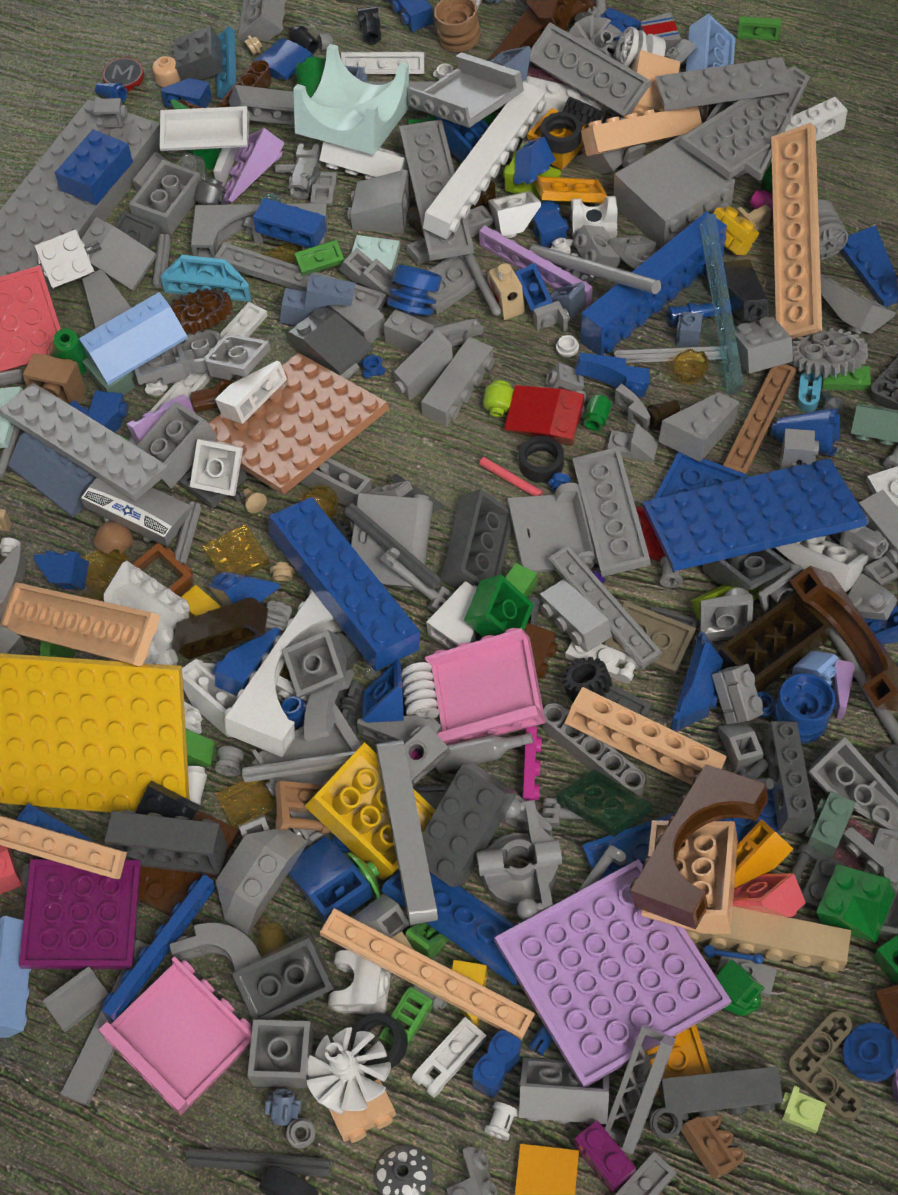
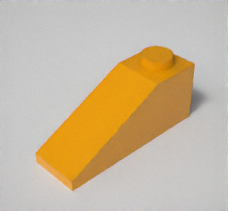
M762 819L737 846L734 888L775 869L794 849Z

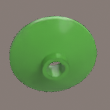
M348 852L346 856L354 863L370 884L372 897L375 900L378 899L380 893L375 878L379 875L378 869L372 861L365 863L358 856Z

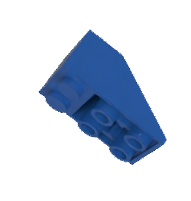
M327 836L304 850L287 874L324 924L333 909L348 915L373 898L370 884L354 863Z

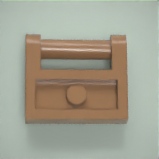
M289 781L277 782L275 784L277 804L276 828L285 831L288 828L317 830L320 834H328L330 830L319 820L290 817L289 812L311 813L305 805L323 785Z

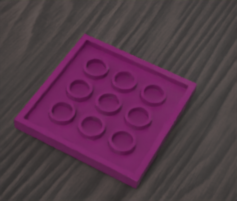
M30 859L19 959L20 969H86L87 967L91 969H133L141 861L125 860L120 879H114L53 860Z

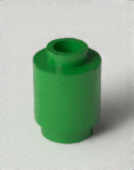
M602 394L590 397L583 416L584 425L588 429L598 431L605 426L612 408V403L608 397Z

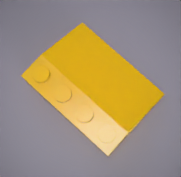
M364 742L307 802L305 807L365 863L372 861L379 871L378 877L384 881L398 869L378 757ZM413 789L423 834L436 810Z

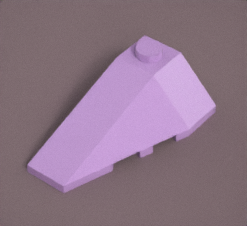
M265 128L249 134L248 147H239L234 160L237 161V164L230 169L229 174L232 178L225 184L226 193L222 205L232 203L263 172L279 160L283 153L281 150L284 145L283 141Z

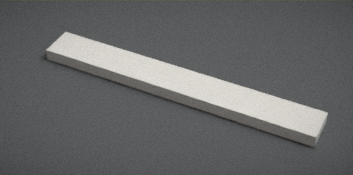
M248 302L220 333L221 338L229 334L249 337L267 317V311ZM209 371L202 373L192 372L187 378L176 382L149 412L154 413L158 411L161 405L182 394L189 397L190 401H192L191 392L202 390L213 377L210 376Z

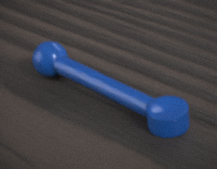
M707 945L704 949L705 956L709 958L718 955L751 960L755 964H761L764 960L760 953L749 955L716 950L712 945Z

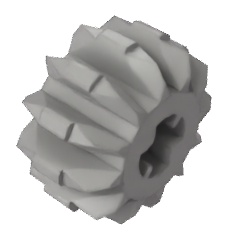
M270 601L267 603L268 615L265 633L276 627L280 629V636H282L290 620L292 608L280 601Z

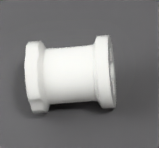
M494 1102L493 1108L495 1111L490 1124L485 1127V1132L492 1137L508 1141L510 1126L513 1118L517 1117L519 1111L505 1103Z

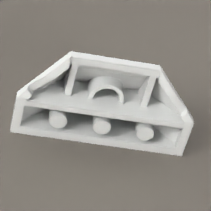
M195 659L182 668L183 689L193 707L197 708L227 737H232L226 734L223 717L229 707H233L237 696L215 687L213 670L216 664L203 663L202 660Z

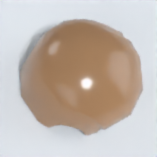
M108 521L98 528L93 543L97 549L106 554H109L114 549H118L119 553L122 554L124 551L131 549L134 537L129 528L117 522Z

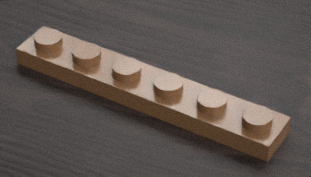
M787 364L771 367L723 466L748 474L795 377L797 368Z

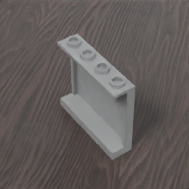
M462 52L455 56L458 68L423 91L410 86L407 87L408 100L411 107L468 128L524 91L520 71Z
M334 703L331 712L336 721L329 736L307 742L304 738L303 726L295 731V738L283 757L266 750L257 753L255 749L252 751L255 760L251 762L253 766L357 751L361 743ZM338 769L268 779L269 781L265 785L272 797L276 796L275 784L279 781L324 785ZM289 811L290 817L318 820L312 813ZM292 828L295 834L308 841V846L327 835L320 834L317 830Z

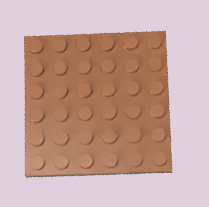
M297 353L282 365L287 380L243 424L222 417L221 413L208 423L218 435L215 441L230 443L243 448L240 468L282 495H285L390 409L385 400L300 353Z

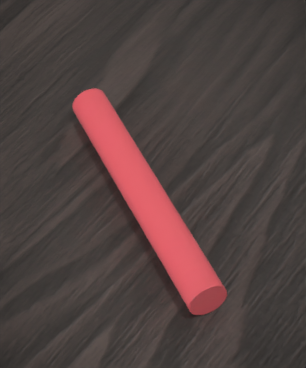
M485 457L480 460V466L529 495L542 496V490Z

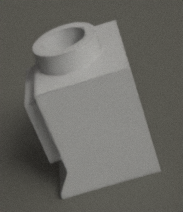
M95 97L93 113L98 115L97 128L123 127L124 118H127L128 111L127 106L122 105L121 98L101 99Z

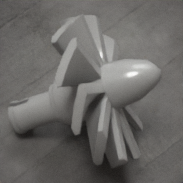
M594 15L577 21L568 32L576 38H588L598 49L611 58H614V54L608 52L607 48L615 50L619 40H612L622 35L618 28L609 24L610 19L594 17Z

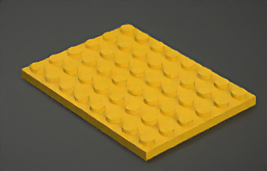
M0 653V803L28 805L29 803L32 806L111 813L112 811L121 812L122 810L136 812L151 781L190 800L182 666L148 663L136 666L119 661Z

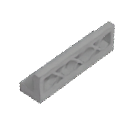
M645 1025L641 1027L605 1130L613 1139L624 1143L622 1151L633 1155L638 1145L676 1038ZM645 1035L661 1041L657 1052L647 1055L643 1046ZM639 1052H641L643 1057L637 1060ZM645 1062L650 1072L647 1079L638 1082L633 1068ZM629 1079H631V1081H632L633 1084L630 1085V1086H627V1085H628V1082H629ZM636 1089L640 1098L637 1106L628 1109L623 1098L624 1093ZM620 1105H621L623 1111L617 1113L618 1110H619V1107H620ZM626 1116L630 1124L627 1135L612 1129L615 1119Z

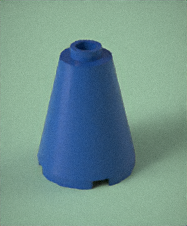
M830 408L778 418L777 423H773L772 436L776 437L777 442L783 443L785 429L815 431V441H819L818 453L826 456H836L838 448H833L834 442L839 441L840 415L837 414L839 410L838 408Z

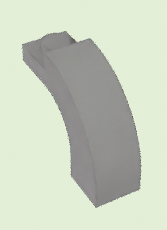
M220 923L194 925L196 936H183L178 938L176 942L169 944L172 956H175L180 962L207 954H217L227 958L234 965L235 971L261 958L254 943L243 932Z

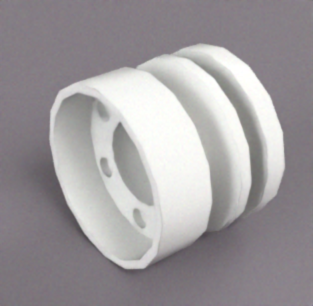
M628 27L617 43L613 59L631 69L640 50L664 57L666 43L661 37L653 34L646 35L642 30Z

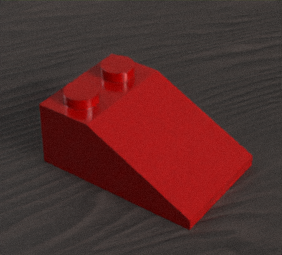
M515 385L504 431L530 437L547 436L555 439L560 444L573 446L584 405V394L558 388Z

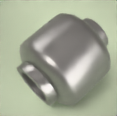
M209 177L199 181L195 200L201 203V205H222L226 193L225 187L222 186L223 182Z

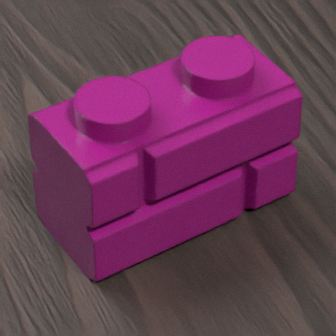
M598 1120L575 1138V1149L579 1150V1154L599 1179L604 1180V1185L611 1194L620 1189L635 1173L636 1167Z

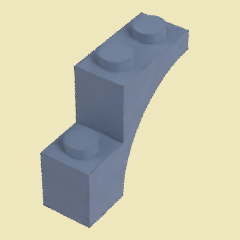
M310 274L307 292L285 288L280 323L296 326L317 308L328 305L351 306L356 283Z

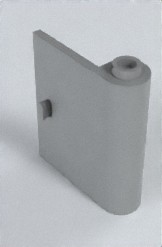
M562 484L556 489L555 495L507 498L522 566L536 573L556 571L549 564L548 558L567 545L572 548L589 569L597 563L598 559L578 484Z
M359 493L357 507L425 565L433 502L429 500V497L419 494L414 495V498ZM354 522L351 546L383 585L419 591L380 560L387 550L368 533L366 539V532Z

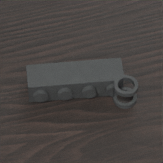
M778 1066L661 1079L659 1085L661 1108L651 1114L649 1127L651 1132L659 1138H673L680 1133L683 1124L682 1120L689 1119L688 1113L699 1112L700 1118L718 1116L717 1110L728 1109L729 1114L747 1113V1106L756 1105L758 1111L775 1110V1103H783ZM663 1113L669 1114L673 1119V1128L668 1133H663L657 1124L659 1116Z

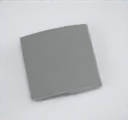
M641 235L610 238L609 243L615 252L634 269L656 253L654 251L656 242Z

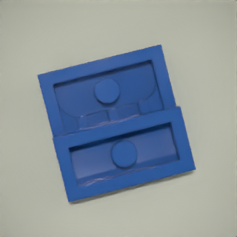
M281 38L254 61L265 60L269 64L270 73L273 78L287 80L295 73L297 63L299 61L300 64L305 62V58L313 57V54L299 44Z

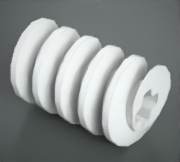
M414 663L404 668L401 672L407 716L418 715L423 718L430 717L434 719L439 715V710L436 709L438 702L435 700V683L432 681L434 676L431 673L432 665L430 663Z

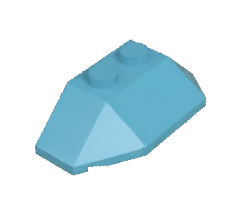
M181 255L160 277L165 293L188 295V292L195 293L197 289L201 292L206 288L209 291L216 288L217 291L222 289L223 292H227L231 300L251 302L248 282L226 259Z

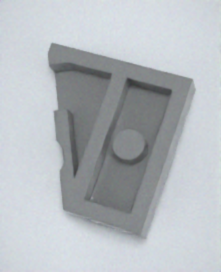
M864 574L859 575L848 594V597L862 617L867 619L887 620L897 603L893 593Z

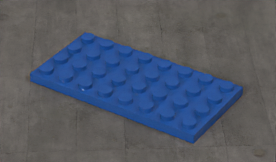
M830 458L812 462V464L797 465L643 501V510L673 571L867 526V517Z

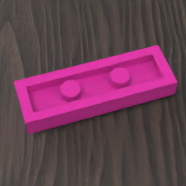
M532 726L526 728V734L532 733L534 743L525 745L522 798L525 801H539L540 785L534 783L535 776H540L541 761L536 760V752L541 753L542 737H537V727Z

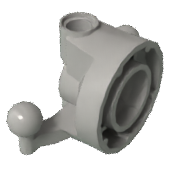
M514 799L504 817L514 819L521 811H526L528 834L512 833L500 837L488 849L476 851L479 875L482 876L486 892L496 903L509 909H517L518 916L523 920H527L553 906L551 893L557 882L558 865H562V856L559 840H553L543 828L539 827L535 800L519 802L517 799ZM514 857H525L535 864L529 863L524 868H514L512 866H509L507 869L504 868V863Z

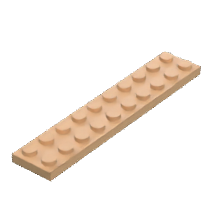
M812 123L771 137L776 321L792 336V339L822 331L816 127Z
M15 582L0 626L20 636L119 662L142 666L148 656V649L153 635L158 629L160 615Z

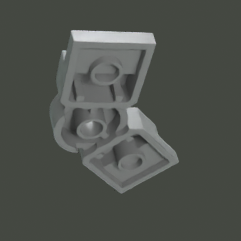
M206 329L202 333L199 330L195 335L192 333L188 334V339L184 343L177 344L136 368L135 374L139 385L151 383L162 378L164 385L176 383L187 378L192 372L202 373L209 371L210 376L230 380L234 375L247 377L270 351L271 347L269 341L235 334L225 335L221 338L217 331Z

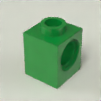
M898 935L878 948L873 958L894 985L898 984V965L893 961V958H898Z
M732 959L728 963L723 964L717 971L716 978L727 995L736 1004L745 1009L751 1005L765 988L747 970Z

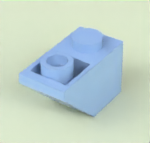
M810 651L793 667L791 676L801 673L813 674L824 679L832 687L834 683L832 678L837 672L836 664L838 657L835 654Z

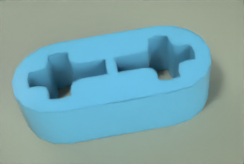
M806 371L801 374L797 406L802 411L812 412L817 409L822 383L821 374L815 377L813 372L806 375ZM808 380H813L812 386H808ZM806 395H811V402H806Z

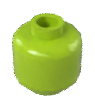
M496 380L486 387L483 406L490 412L491 416L503 417L504 414L509 412L514 392L510 383Z

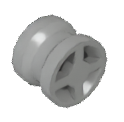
M232 746L220 747L218 750L219 761L215 764V771L221 775L231 777L240 775V762L244 758V752Z

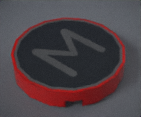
M127 57L118 58L105 66L102 77L104 83H121L127 91L133 90L132 87L136 85L138 87L142 83L144 71L142 65L137 60Z

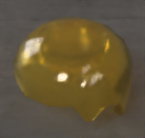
M690 348L678 354L673 360V373L680 382L685 384L701 382L708 373L709 359L704 351L697 352Z
M316 485L310 492L305 493L303 500L313 497L330 520L335 517L339 501L334 490L329 486Z

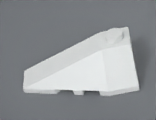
M826 536L775 547L794 564L800 565L803 570L813 566L831 572L845 592L854 586L870 558L868 554L858 548H847L841 544L825 541Z

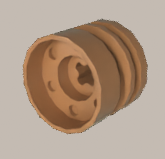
M441 0L434 9L440 45L451 52H464L472 49L481 38L476 3L474 0Z

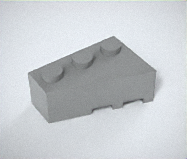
M718 392L662 420L658 442L701 462L735 423L739 401Z

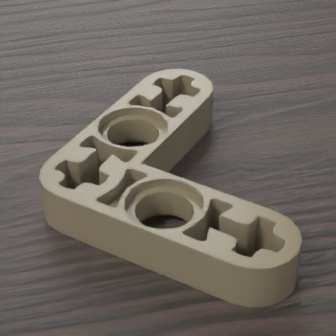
M837 1011L831 1013L792 1055L788 1063V1072L815 1099L826 1103L825 1107L838 1119L844 1122H851L858 1117L861 1111L862 1104L860 1099L822 1066L844 1042L852 1029L850 1017L843 1012ZM833 1022H843V1030L838 1029L831 1038L828 1034L833 1028ZM817 1039L825 1041L828 1051L817 1053L812 1047V1042ZM809 1055L812 1059L806 1067L808 1072L805 1070L798 1072L796 1070V1062L801 1064ZM822 1079L829 1081L832 1085V1092L829 1094L819 1092L816 1087L817 1081ZM837 1091L841 1092L838 1099L845 1104L849 1101L853 1104L852 1111L843 1112L841 1110L843 1104L837 1098L834 1103L830 1101L834 1098Z

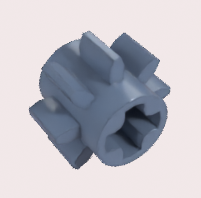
M277 1089L273 1092V1096L268 1095V1100L265 1101L264 1114L271 1115L272 1123L284 1126L289 1125L293 1119H298V1114L301 1111V1099H295V1093L292 1090Z

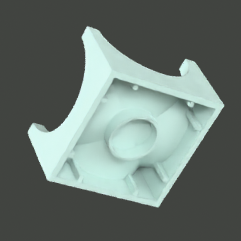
M330 44L327 47L322 79L314 95L310 98L303 85L297 84L293 89L295 133L375 155L408 110L409 64L401 62L394 80L387 84H368L359 80L347 70L340 58L338 46Z

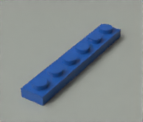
M203 875L199 881L195 880L188 890L189 895L183 903L179 902L174 907L171 919L166 925L163 924L159 927L154 936L155 940L150 947H145L141 951L135 967L132 970L129 969L123 975L120 981L121 985L117 991L107 996L103 1003L104 1008L102 1009L107 1020L114 1022L128 1008L171 950L169 944L176 942L216 890L211 878Z

